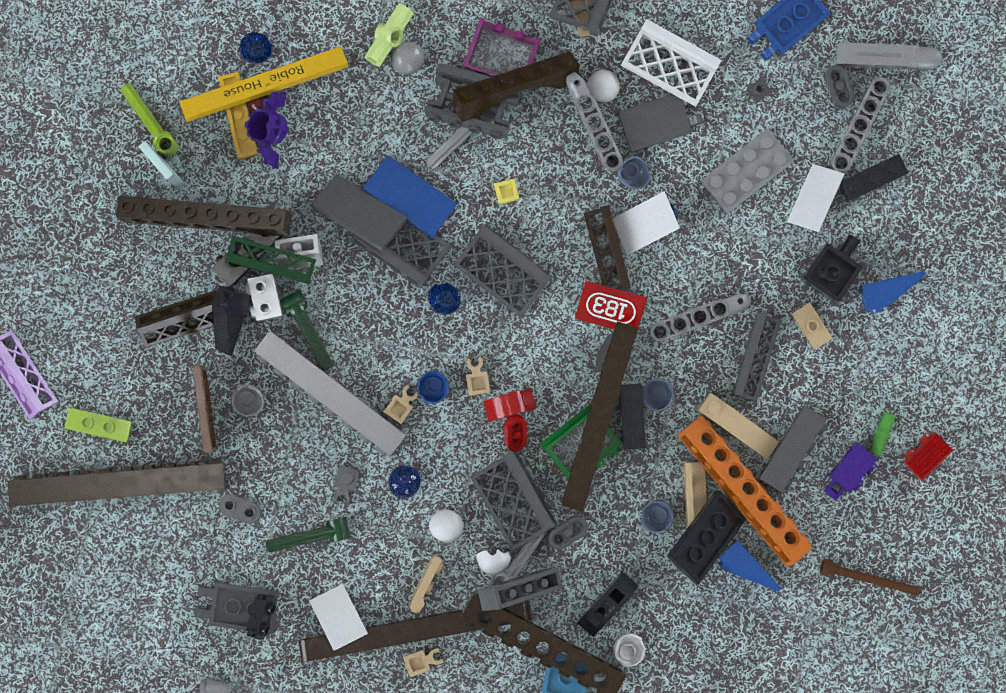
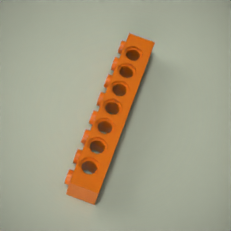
M701 415L677 434V437L786 567L795 564L813 548L809 544L808 538L797 530L794 521L782 512L781 506L767 494V489L756 481L752 471L740 462L739 456L734 451L730 450L726 445L725 439L714 431L708 419ZM701 436L706 438L707 445L702 442ZM715 452L720 455L721 461L716 459ZM729 469L734 472L735 478L730 476ZM743 485L748 488V494L743 491ZM757 502L762 505V511L757 508ZM771 519L776 522V528L772 526ZM785 535L789 537L790 544L785 541Z

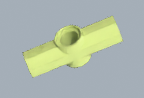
M399 3L386 24L381 23L375 30V41L364 56L367 61L380 67L391 48L401 44L403 40L402 31L414 14L411 9Z

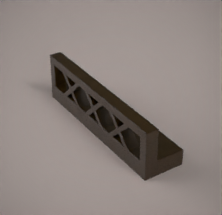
M609 205L583 213L602 285L607 286L606 281L611 274L619 279L620 287L615 289L621 291L629 290L631 286ZM602 215L603 223L599 229L591 225L589 216ZM603 226L605 227L606 233L601 231ZM592 229H594L595 231H597L595 237H594V234H593V230H592ZM599 233L608 238L609 243L605 250L596 245L595 240ZM609 246L611 249V253L607 252ZM598 250L603 252L601 257L599 256ZM604 254L613 258L614 264L610 270L601 264ZM614 267L616 268L617 274L612 272ZM604 271L608 272V275L606 276V278H605V275H604Z
M217 291L208 292L135 316L136 329L144 347L147 348L214 326V318L211 319L206 316L208 313L213 312ZM195 318L198 320L197 324H186L189 319ZM170 325L178 326L177 330L173 332L166 331V328ZM152 331L158 333L156 337L148 340L145 336V333Z

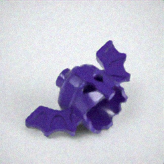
M272 92L269 99L262 100L264 109H255L253 113H250L248 116L249 120L244 125V128L247 129V136L252 141L260 142L257 153L263 156L264 164H270L273 168H278L279 154L272 149L271 145L281 143L289 132L284 116L275 112L278 107L285 105L286 92Z

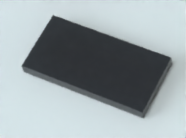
M714 491L667 557L694 584L699 585L746 521V518L720 491Z

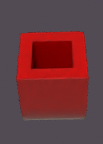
M531 388L483 401L489 422L536 409Z

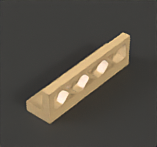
M699 462L683 463L686 529L707 502L705 469Z

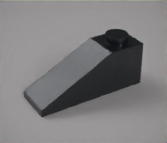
M219 285L213 304L216 350L232 356L252 295L236 288Z
M622 571L580 618L577 624L594 637L629 600L638 584Z

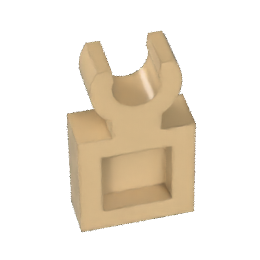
M478 357L479 364L476 367L471 365L470 359H467V366L472 371V374L466 375L469 396L490 393L487 371L481 372L480 370L483 366L481 357Z
M408 385L402 389V397L400 398L395 395L383 412V414L399 425L402 424L413 408L408 403L414 401L418 396L417 391L413 396L407 395Z
M434 648L427 655H425L423 649L403 656L409 676L413 677L430 671L429 664L431 663L434 665L443 663V659L435 660L433 658V654L439 652L440 649Z

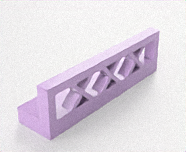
M11 330L1 335L0 374L31 420L58 401L14 332ZM9 338L13 344V349L6 348L2 341ZM15 357L21 358L24 361V368L17 366ZM27 375L35 378L36 386L28 383L26 380ZM38 394H45L49 402L43 405L38 398Z

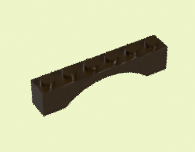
M571 51L454 89L453 108L461 122L482 116L497 102L519 91L535 87L565 88L567 87V76L573 72L579 75L580 65Z

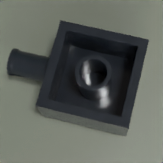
M849 234L839 250L828 243L824 244L800 281L834 304L839 303L863 268L850 258L860 241Z

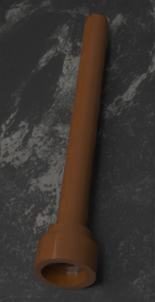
M824 558L822 560L820 575L829 577L836 574L914 595L921 594L920 587L839 567L830 559Z

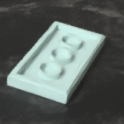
M143 142L138 146L171 184L178 189L184 185V182L169 164L147 142Z

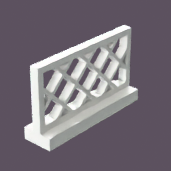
M646 19L621 66L696 107L721 60ZM644 37L650 40L652 47L642 50L639 43L640 39ZM657 50H668L671 58L660 60ZM654 51L656 61L646 64L643 54ZM639 55L642 65L634 66L628 61L630 57ZM676 60H686L689 68L679 70ZM672 62L675 72L665 74L662 64ZM658 65L661 75L655 77L650 75L648 67ZM702 69L708 72L709 75L707 79L698 81L695 71ZM691 72L694 82L684 84L681 74ZM677 75L680 85L670 86L667 78ZM696 86L698 92L696 99L687 95L685 88Z

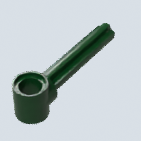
M297 290L280 299L288 317L293 316L321 369L326 371L333 367L334 364L305 312L308 306L300 291Z
M343 517L327 521L324 527L267 540L266 549L271 553L329 539L332 542L349 539L351 536L347 519Z

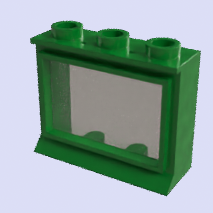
M591 403L540 443L568 480ZM610 427L607 430L596 470L605 464L603 459L608 455L612 458L621 451L620 446L623 443Z

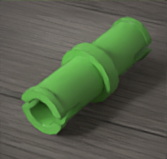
M883 411L879 426L874 430L875 436L868 450L869 452L882 456L887 438L890 439L891 437L889 433L896 418L895 415Z

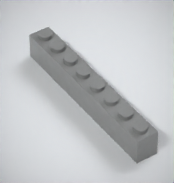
M272 331L267 333L254 350L258 354L256 358L265 365L269 362L275 367L273 371L282 378L285 375L292 380L290 384L298 391H301L303 388L309 393L307 397L315 404L321 402L326 406L324 411L332 417L338 415L342 418L341 424L349 430L355 428L360 432L358 437L367 444L371 441L377 445L375 450L384 457L387 454L392 456L407 436Z

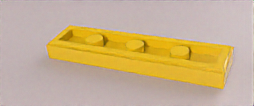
M239 71L218 76L220 87L241 81ZM247 102L226 109L238 160L259 155L257 153L256 141H252L247 136V129L244 128L245 122L249 120L248 116L250 115Z

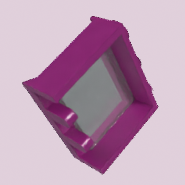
M480 17L463 67L468 71L493 77L532 64L541 38L529 37L523 32L512 31L503 25H495Z

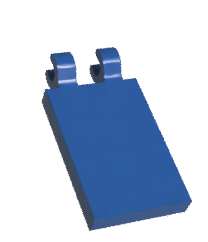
M780 0L755 21L754 24L758 28L746 39L751 45L763 35L770 41L771 45L760 54L766 61L777 51L783 55L831 13L820 0Z

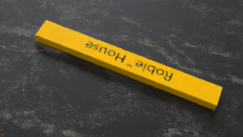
M340 46L179 101L186 122H190L269 95L272 92H277L345 69L349 66Z

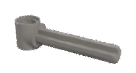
M487 111L484 121L491 123L495 119L496 114ZM460 127L425 161L427 165L433 170L436 169L473 132L469 131L468 128Z
M540 523L534 529V533L543 529ZM546 533L523 545L507 571L494 574L490 580V585L517 577Z

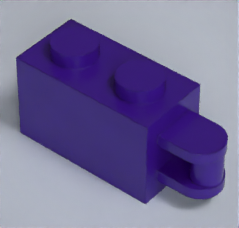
M854 443L829 473L828 477L832 480L826 486L824 492L835 501L844 491L851 493L853 490L856 492L863 483L861 479L864 475L871 474L877 466L875 464L877 458L860 444ZM835 483L841 486L838 491L833 488Z

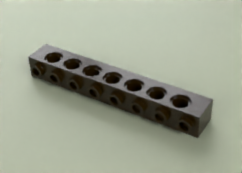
M128 196L118 197L116 217L124 223L289 236L292 217L286 209Z
M474 591L461 612V618L464 619L463 622L473 628L477 625L483 629L482 632L487 636L493 638L495 635L501 638V642L506 646L520 648V652L529 658H532V656L539 658V662L548 668H551V666L556 667L561 675L567 678L573 676L578 679L577 683L583 687L589 688L591 686L597 689L596 693H618L627 676L625 671L506 608L488 610L492 615L488 621H482L479 618L480 613L483 612L479 594ZM506 621L511 626L507 631H501L498 625ZM520 632H527L530 635L528 640L520 641L517 638ZM540 642H546L549 645L545 651H539L536 647ZM559 652H565L568 656L565 661L556 660V655ZM579 662H584L587 666L584 671L579 672L575 670V665ZM598 672L606 675L605 679L601 682L594 680V676Z

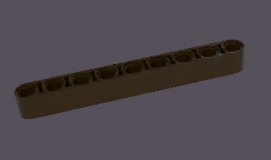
M616 322L563 496L562 506L581 512L584 509L638 327Z

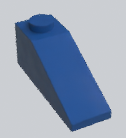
M925 271L859 286L864 310H870L871 314L883 312V307L889 306L926 275Z
M738 540L731 543L719 556L720 562L717 564L726 573L730 571L732 574L776 591L782 589Z

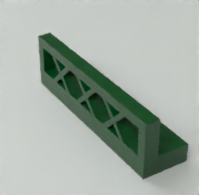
M232 236L225 261L310 284L316 259ZM235 241L244 243L249 252L244 255L232 253ZM248 245L255 246L256 248L251 250ZM262 248L266 250L270 258L259 261L256 260L252 252ZM269 251L276 252L277 254L272 256ZM283 254L287 256L291 264L280 267L277 266L273 258ZM290 257L297 258L298 260L293 262ZM301 260L311 262L308 274L298 272L294 264Z

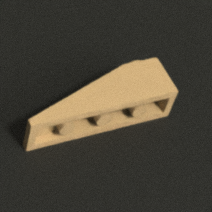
M708 393L697 409L700 414L765 459L769 458L779 443L775 438L712 393Z

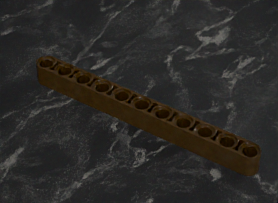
M529 600L505 607L529 621L533 620ZM463 610L366 627L367 635L335 651L326 635L298 640L301 661L307 662L482 630V628L477 625L473 628L463 622L464 619L461 618ZM483 611L480 613L479 618L482 621H488L492 615L488 611ZM503 621L498 626L509 625V623Z

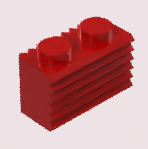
M936 432L931 434L925 433L919 439L920 444L915 449L911 447L903 455L905 459L902 463L921 481L953 452V449Z

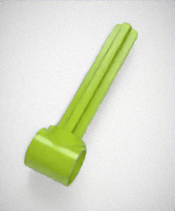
M130 83L125 84L120 89L121 93L153 136V143L156 149L164 156L170 157L176 154L178 151L177 141L169 131L163 130ZM165 141H171V147L168 150H163L162 144Z

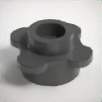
M764 77L758 78V81L749 83L747 86V90L751 92L755 102H760L762 98L772 94V89L766 84L767 80Z

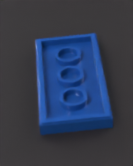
M388 155L363 188V191L406 216L407 222L432 239L457 206L456 202Z

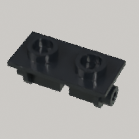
M258 593V597H255L251 612L257 613L258 617H249L246 628L247 636L264 640L265 636L268 635L270 630L269 621L276 609L275 597H267Z

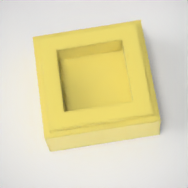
M515 179L494 183L499 205L520 200Z

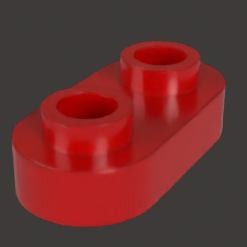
M519 414L509 416L504 423V442L510 451L517 452L527 444V423Z

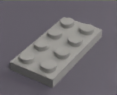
M767 128L703 178L701 183L723 211L728 214L791 165L794 160Z

